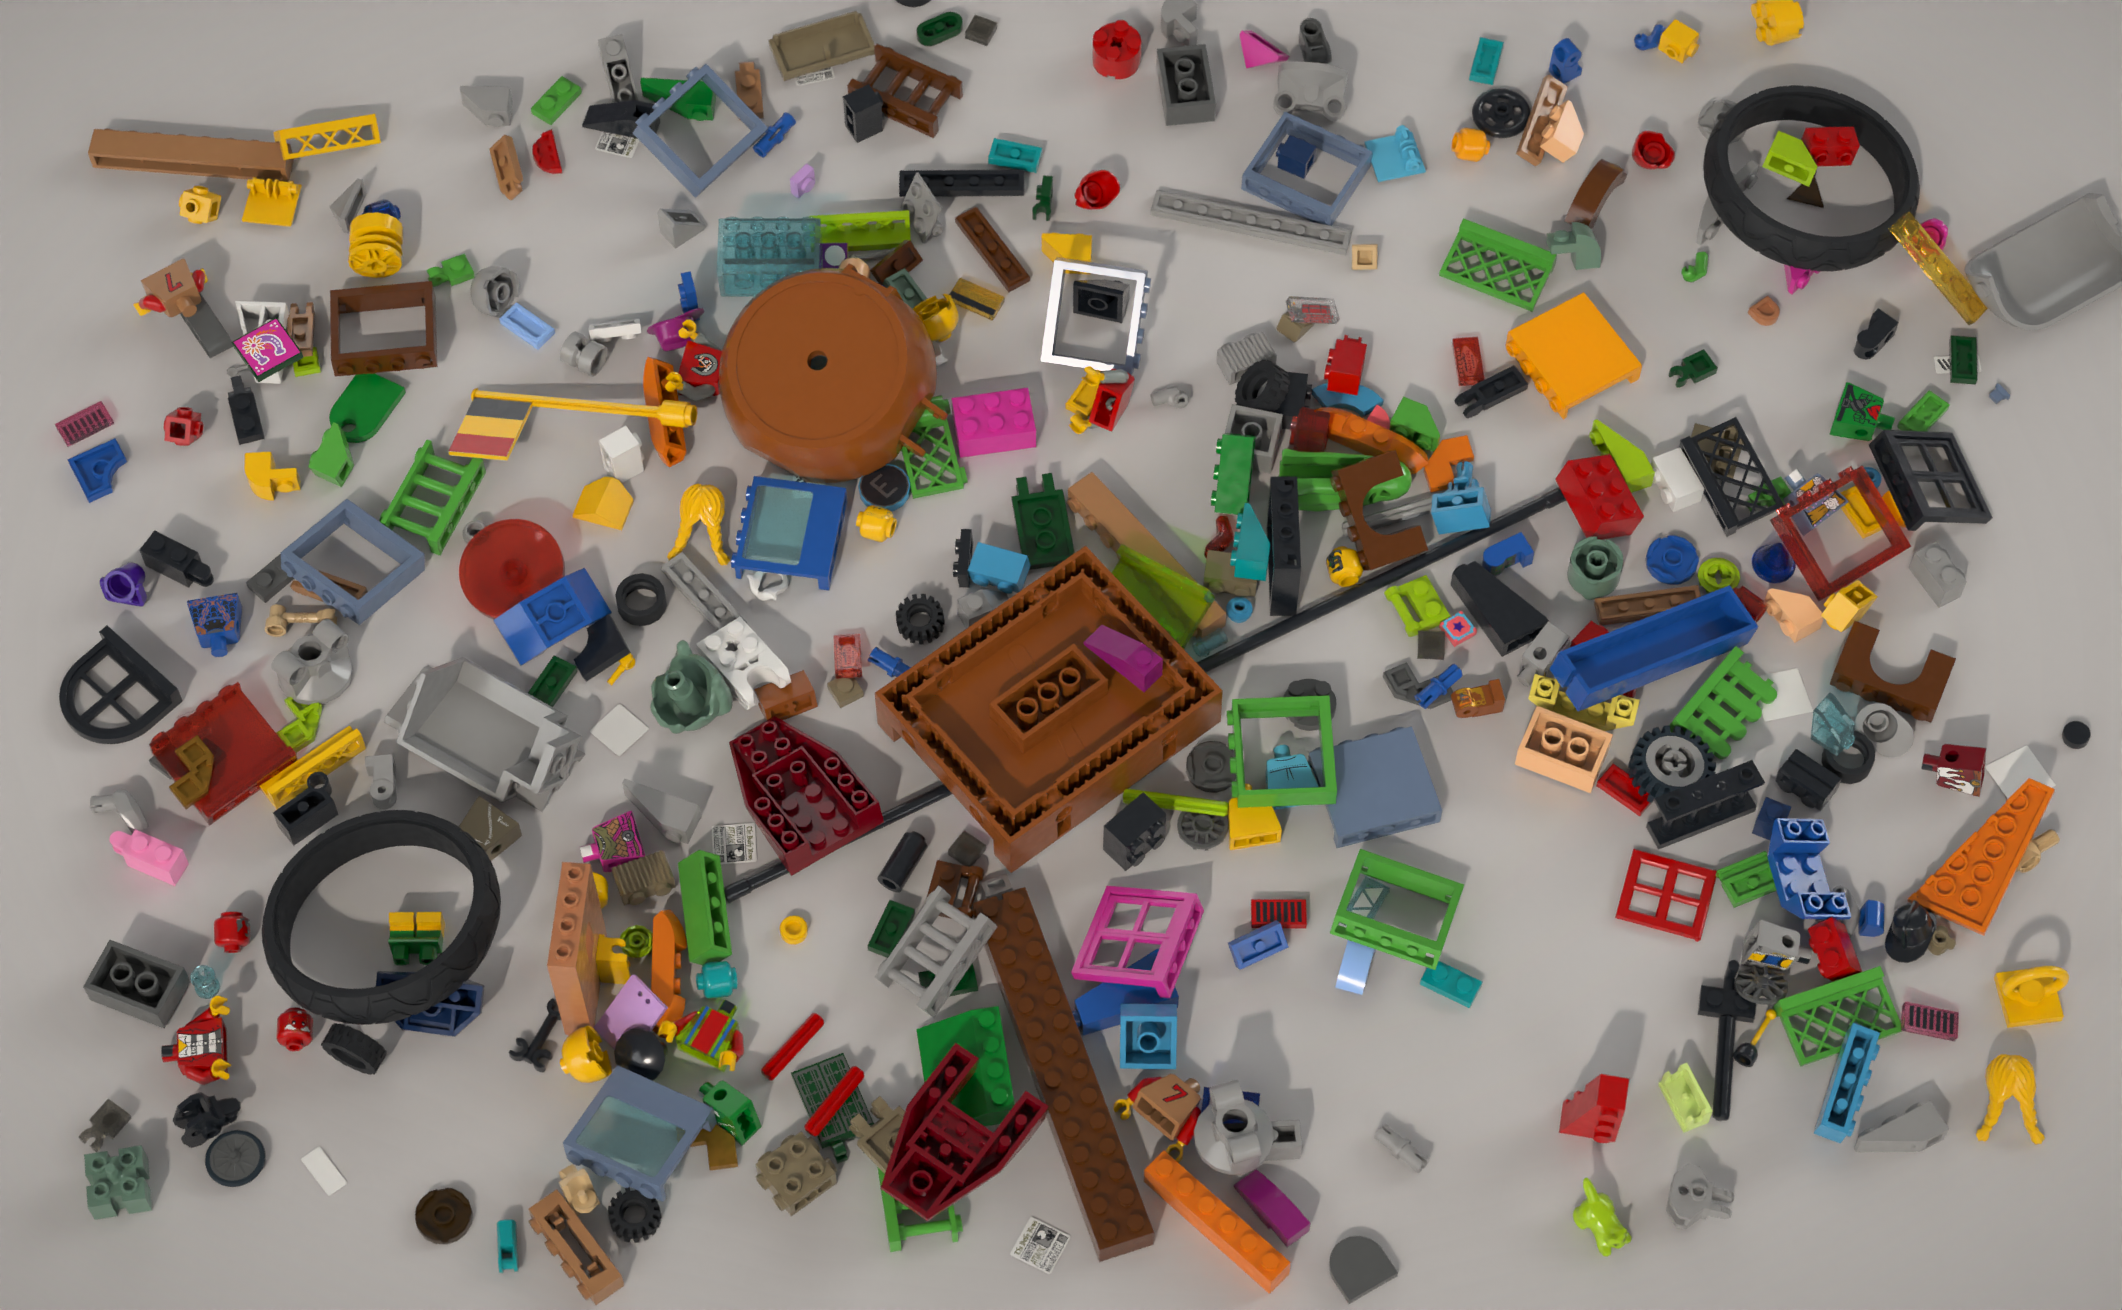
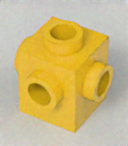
M193 186V188L183 191L180 196L179 207L181 208L179 215L187 217L189 222L196 224L215 221L218 219L221 195L208 192L209 189L203 186Z

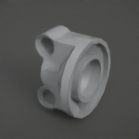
M1286 62L1280 64L1278 71V93L1274 99L1275 111L1279 115H1283L1284 112L1292 114L1295 109L1322 111L1325 118L1330 121L1341 119L1346 108L1343 96L1346 90L1348 72L1337 66L1315 62ZM1286 97L1291 100L1292 105L1289 108H1281L1278 101ZM1330 103H1337L1340 105L1341 110L1333 114L1328 111L1327 106Z
M330 619L321 621L315 627L312 635L298 639L288 651L279 653L271 664L272 669L277 673L280 688L287 697L293 698L297 703L306 705L318 702L321 704L328 703L339 697L350 684L353 672L347 647L349 637Z
M1238 1080L1209 1087L1210 1105L1199 1115L1194 1129L1195 1148L1202 1161L1215 1171L1228 1175L1246 1174L1260 1167L1269 1157L1274 1142L1273 1127L1267 1114L1255 1103L1244 1099ZM1237 1119L1246 1123L1247 1127L1241 1132L1233 1133L1224 1127L1223 1122Z

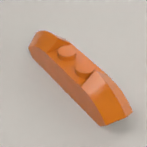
M647 357L644 368L643 389L646 406L658 407L662 405L664 400L679 401L677 389L669 392L665 388V385L669 382L666 377L670 372H674L673 365L653 357ZM648 417L651 440L662 462L671 467L683 461L686 454L683 427L663 426L658 418Z
M1321 407L1309 410L1310 427L1316 434L1364 455L1376 456L1387 451L1396 450L1399 461L1409 468L1411 474H1416L1428 464L1427 454L1414 442L1400 434L1341 409Z
M670 909L662 910L653 917L651 991L668 1007L652 1029L656 1034L663 1021L674 1022L682 1018L686 1001L685 998L678 996L681 994V978H676L677 969L682 968L681 951L687 948L686 935L681 922ZM661 1034L659 1037L666 1039L667 1034Z

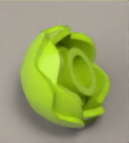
M633 925L622 932L620 939L626 942V946H620L624 954L632 958H641L651 952L653 942L651 930L644 926Z

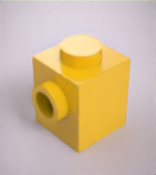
M1674 19L1661 34L1658 49L1667 54L1668 57L1683 64L1688 57H1693L1699 48V44H1697L1699 33Z

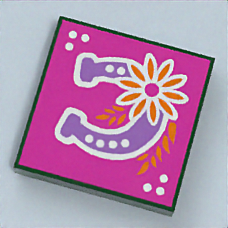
M277 317L232 341L234 349L258 382L304 358L301 350Z

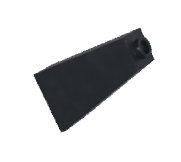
M1476 561L1468 565L1462 564L1453 571L1451 587L1501 657L1532 642L1549 621L1546 616Z

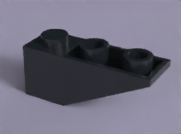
M629 100L591 105L588 108L582 127L638 139L633 134L638 126L635 122L644 113H647L649 116L654 111L652 108L654 104ZM660 117L649 126L655 133H657L660 125Z

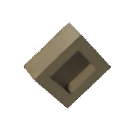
M844 674L827 683L828 690L840 708L864 697L863 690L852 674L849 676Z

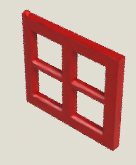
M1633 849L1615 918L1694 939L1698 942L1702 937L1717 878V871ZM1641 863L1667 870L1662 889L1636 882ZM1678 873L1704 880L1700 899L1673 893ZM1634 890L1660 897L1655 916L1629 910ZM1671 900L1697 907L1692 927L1666 920Z

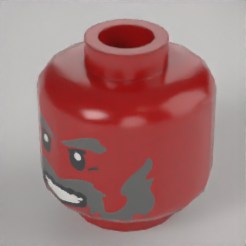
M242 912L221 913V917L214 921L215 945L224 948L225 953L241 952V947H245L250 943L249 919L244 917Z

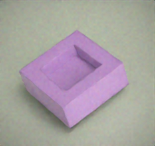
M807 163L790 178L791 194L798 199L805 192L811 191L815 184L814 168Z

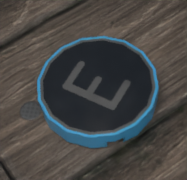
M886 464L882 468L860 477L858 485L859 494L866 507L875 505L895 511L902 507L909 499V477L901 468L895 465Z

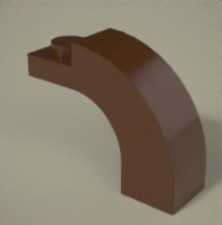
M1601 159L1581 185L1564 222L1572 225V222H1579L1592 229L1609 195L1616 187L1624 183L1627 174L1623 172L1624 169Z

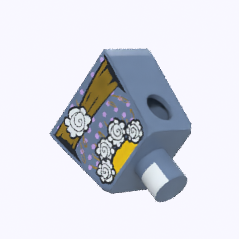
M1796 469L1784 478L1794 491L1786 496L1783 501L1803 536L1848 503V500L1821 474L1817 473L1806 481Z

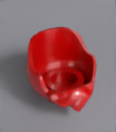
M1646 130L1639 133L1632 147V159L1638 166L1645 169H1665L1674 161L1675 152L1666 142L1663 134Z
M1107 170L1089 172L1081 179L1074 194L1076 198L1075 205L1088 210L1107 207L1119 194L1120 184L1118 179Z

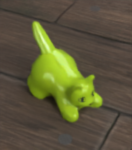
M1584 1178L1583 1189L1587 1198L1582 1201L1580 1206L1574 1208L1573 1219L1580 1229H1591L1599 1252L1603 1256L1608 1257L1612 1252L1611 1247L1619 1249L1625 1244L1630 1243L1632 1237L1615 1215L1614 1204L1610 1197L1603 1192L1597 1193L1590 1179Z

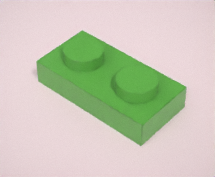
M561 76L531 107V113L547 124L552 125L582 94L581 87Z

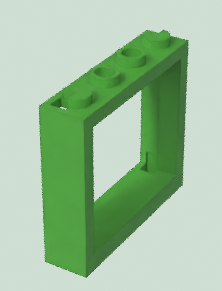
M1329 695L1232 699V708L1227 710V726H1232L1233 733H1228L1229 750L1234 749V757H1230V773H1235L1236 781H1231L1232 798H1237L1238 808L1336 804L1337 784ZM1318 716L1323 787L1246 790L1241 719Z
M1360 849L1337 909L1330 934L1436 970L1464 884ZM1360 873L1448 903L1449 906L1437 941L1347 911ZM1339 923L1346 924L1347 927L1340 926ZM1426 953L1434 955V958L1426 956Z

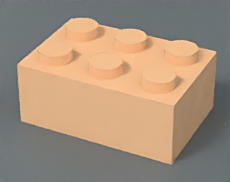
M1537 706L1518 748L1515 765L1591 793L1610 749L1613 734Z

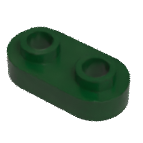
M946 12L920 23L916 30L918 42L924 46H934L959 35L963 29L962 17L955 12Z

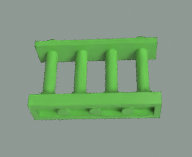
M426 440L423 447L418 448L416 451L413 465L388 509L382 512L380 522L390 530L398 527L426 537L431 553L441 555L485 476L486 470L481 458H472L470 463L464 466L436 456L432 441ZM430 464L459 474L461 479L458 485L451 486L423 475ZM417 485L448 495L450 499L446 506L440 507L412 497V494ZM409 506L437 516L438 521L435 526L429 528L400 516L405 507Z
M877 1167L881 1188L885 1174ZM881 1189L890 1252L901 1251V1241L906 1240V1237L951 1230L952 1242H958V1232H962L963 1227L961 1215H955L954 1205L947 1208L949 1219L904 1226V1223L898 1224L897 1214H902V1210H909V1208Z

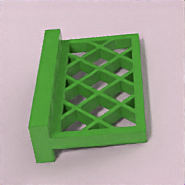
M1463 218L1459 226V232L1443 263L1439 276L1533 312L1547 279L1554 270L1557 254H1551L1550 251ZM1461 240L1472 243L1474 250L1461 254L1458 246ZM1488 250L1495 252L1497 259L1484 263L1480 253ZM1477 255L1481 265L1468 269L1464 259ZM1511 259L1516 260L1521 268L1508 272L1504 262ZM1458 261L1461 262L1464 271L1457 274L1447 271L1450 264ZM1500 264L1504 274L1491 278L1487 268ZM1535 268L1544 271L1542 278L1531 281L1527 272ZM1483 270L1487 280L1480 283L1473 281L1470 274ZM1523 273L1527 283L1514 287L1510 277ZM1507 279L1511 289L1504 292L1496 290L1494 283ZM1530 288L1533 297L1530 302L1520 299L1517 292Z
M1880 966L1778 1000L1772 1007L1777 1013L1776 1017L1781 1019L1800 1067L1839 1054L1842 1043L1838 1047L1824 1043L1829 1030L1845 1037V1031L1832 1026L1837 1013L1851 1020L1847 1031L1854 1022H1857L1879 1032L1878 1040L1904 1030L1883 982L1884 974ZM1878 988L1882 998L1879 1006L1865 1000L1868 990ZM1849 998L1858 1002L1854 1014L1839 1008L1842 999ZM1837 1001L1835 1006L1830 1004ZM1862 1005L1876 1011L1872 1023L1857 1017ZM1823 1006L1833 1011L1828 1023L1813 1017L1818 1007ZM1880 1013L1890 1017L1894 1028L1885 1030L1875 1025ZM1798 1015L1807 1019L1803 1032L1792 1027L1789 1017ZM1811 1022L1826 1028L1821 1041L1806 1034ZM1804 1039L1818 1045L1815 1055L1805 1058L1801 1049ZM1822 1048H1824V1049L1827 1050V1051H1824V1052H1821V1053H1820V1051H1821Z

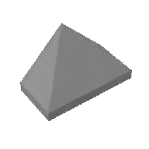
M358 178L330 206L344 233H349L351 221L356 218L366 196L363 179Z

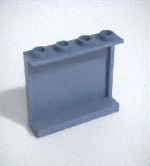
M1412 726L1407 728L1397 727L1390 732L1379 735L1376 733L1369 734L1363 739L1355 741L1345 740L1333 746L1337 797L1336 804H1325L1334 829L1333 839L1336 848L1440 822L1442 808ZM1318 747L1309 752L1308 764L1313 769L1318 786L1323 787L1321 750Z

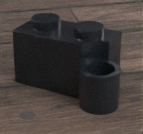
M323 772L312 773L307 779L308 788L273 812L278 828L293 846L339 815L334 800L330 797L332 793L331 784L327 775ZM319 784H325L321 788H315Z

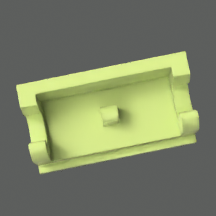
M1688 1063L1680 1065L1678 1071L1674 1074H1670L1667 1071L1663 1075L1661 1082L1658 1083V1086L1683 1133L1709 1123L1713 1110Z

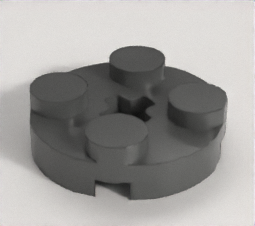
M1302 679L1289 684L1284 697L1329 695L1331 720L1335 715L1336 697L1329 683L1316 679ZM1318 716L1286 717L1287 720L1289 718L1294 723L1295 727L1301 730H1319Z

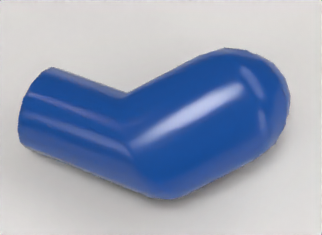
M1657 24L1654 26L1650 36H1646L1644 33L1642 35L1640 33L1637 34L1634 38L1636 48L1644 51L1658 47L1661 34L1666 28L1663 25Z

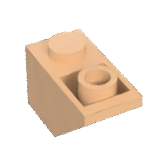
M1569 100L1560 106L1556 105L1549 114L1550 122L1544 128L1541 135L1543 139L1540 148L1562 163L1577 153L1584 136L1573 104Z
M1773 588L1767 591L1764 600V607L1770 616H1774L1780 624L1782 632L1789 636L1794 643L1821 628L1824 619L1821 616L1822 612L1809 596Z

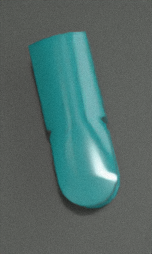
M512 1219L500 1220L497 1222L499 1273H503L504 1270L514 1269L517 1272L516 1221ZM513 1253V1257L503 1258V1254Z

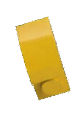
M271 452L245 453V473L251 490L258 497L265 500H274V492L276 491L288 493L294 490H301V481L297 468L275 469V462Z

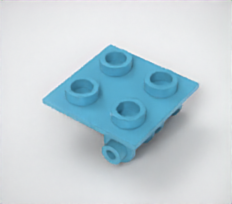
M1398 126L1393 136L1364 141L1366 149L1373 152L1371 163L1378 182L1426 173L1413 133L1406 126Z

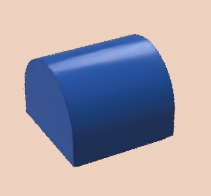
M1867 900L1859 910L1858 934L1859 936L1877 937L1884 933V904L1879 901Z

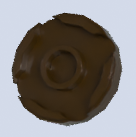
M453 1188L435 1189L428 1192L421 1198L415 1210V1221L418 1231L426 1240L434 1244H450L458 1241L467 1233L472 1224L473 1212L469 1200L462 1192Z

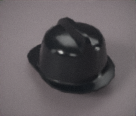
M1915 900L1912 904L1899 907L1894 913L1886 936L1885 949L1887 954L1893 960L1903 963L1915 961L1923 956L1936 930L1937 920L1935 915L1930 910L1920 906L1919 902Z

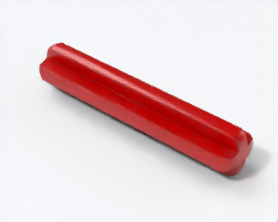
M812 1013L761 1068L762 1075L770 1081L774 1080L824 1025L823 1018L817 1013Z
M852 1066L805 1124L804 1127L807 1133L814 1137L818 1136L864 1079L865 1075L857 1066Z

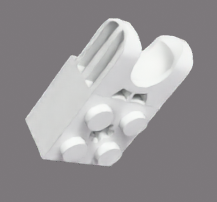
M738 617L696 644L699 655L706 658L717 668L731 690V695L746 710L757 705L753 697V688L757 684L771 682L782 689L791 683L786 666L741 617Z

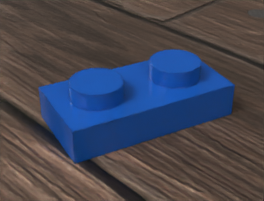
M691 271L681 273L682 284H678L682 312L686 313L698 309V302Z
M1277 920L1228 942L1234 963L1239 970L1288 948L1281 923Z

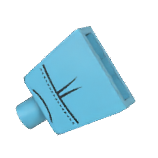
M1279 745L1273 749L1275 758L1266 761V789L1319 787L1303 754L1291 756L1289 746ZM1272 806V807H1273L1274 810H1278V809H1284V808L1295 807V806Z

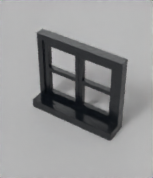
M1883 430L1869 444L1908 531H1916L1925 522L1987 524L1993 518L1953 433ZM1901 446H1918L1929 471H1913ZM1927 447H1943L1954 472H1938ZM1918 482H1935L1946 507H1929ZM1944 483H1960L1971 508H1955Z

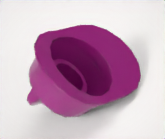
M694 309L673 319L653 324L647 329V333L656 336L663 351L683 348L686 346L687 341H691V338H681L679 336V330L682 327L688 331L682 323L686 320L695 321L704 313V309Z

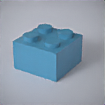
M1120 1004V1069H1176L1177 1004Z

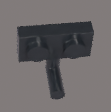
M1731 960L1728 963L1724 975L1723 988L1701 985L1698 1015L1716 1018L1730 1015L1736 1021L1754 1022L1756 1003L1744 999L1734 990L1735 977L1739 969L1738 961Z

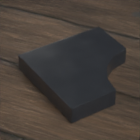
M609 614L587 628V644L583 651L574 659L578 670L586 682L631 653L613 618Z

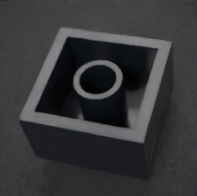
M1144 792L1141 793L1104 825L1103 850L1125 871L1132 865L1134 867L1138 866L1144 860L1146 853L1151 849L1159 848L1164 842L1166 813Z

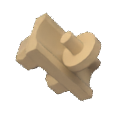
M571 1164L559 1172L562 1179L559 1181L560 1187L568 1205L577 1216L581 1213H590L600 1204L588 1173L584 1168L578 1171L575 1165Z

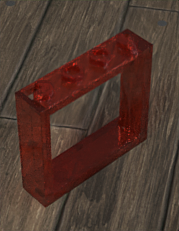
M1863 465L1855 470L1852 466L1838 473L1840 479L1835 482L1831 478L1817 486L1818 492L1812 495L1809 490L1796 498L1799 503L1792 507L1790 503H1787L1776 510L1778 513L1776 517L1770 519V522L1818 601L1832 595L1911 547ZM1853 481L1891 546L1833 581L1828 582L1790 517Z

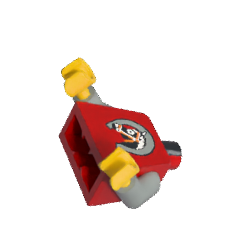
M686 320L682 324L688 331L682 327L679 330V336L681 338L690 337L691 341L686 343L679 372L669 373L666 377L669 382L665 385V388L669 392L677 389L678 395H684L694 401L717 396L720 394L719 366L722 350L703 334L695 332L697 327L694 321Z
M1087 366L1084 368V371L1089 375L1081 378L1092 387L1100 382L1092 411L1087 420H1084L1079 414L1073 415L1070 418L1072 423L1069 426L1076 434H1082L1087 427L1090 429L1102 427L1112 432L1129 403L1135 378L1122 369L1102 370L1098 373L1093 367Z

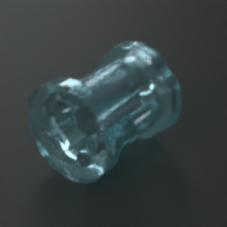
M200 965L191 973L190 980L200 998L210 999L218 994L220 983L212 968L207 965Z

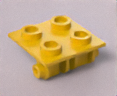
M257 177L248 179L247 189H250L242 222L291 227L302 185L294 184L293 181L283 182L275 179L274 182L269 178L267 181L257 179Z

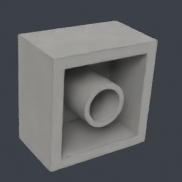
M1232 404L1225 433L1256 436L1253 470L1270 474L1281 434L1283 414Z

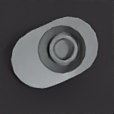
M1872 703L1864 706L1856 715L1854 723L1856 731L1865 735L1872 742L1875 751L1883 756H1901L1913 745L1914 733L1912 727L1892 707L1884 703Z

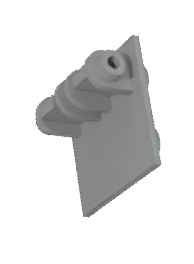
M916 173L900 208L902 211L909 210L911 225L922 242L926 243L929 235L937 237L942 233V225L937 220L942 208L920 174Z

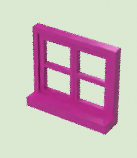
M1106 886L1071 971L1073 978L1077 980L1155 987L1160 998H1170L1204 913L1198 895L1196 893ZM1117 903L1142 905L1133 930L1107 928ZM1150 906L1175 908L1166 934L1140 931ZM1102 939L1128 941L1118 967L1092 965ZM1136 942L1161 945L1151 971L1126 968Z

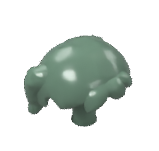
M685 640L677 643L676 654L671 660L670 667L666 673L658 675L651 685L653 698L650 706L651 712L660 726L669 728L674 734L701 729L711 723L716 717L729 713L733 706L731 690L717 668L706 658L693 654L688 642Z

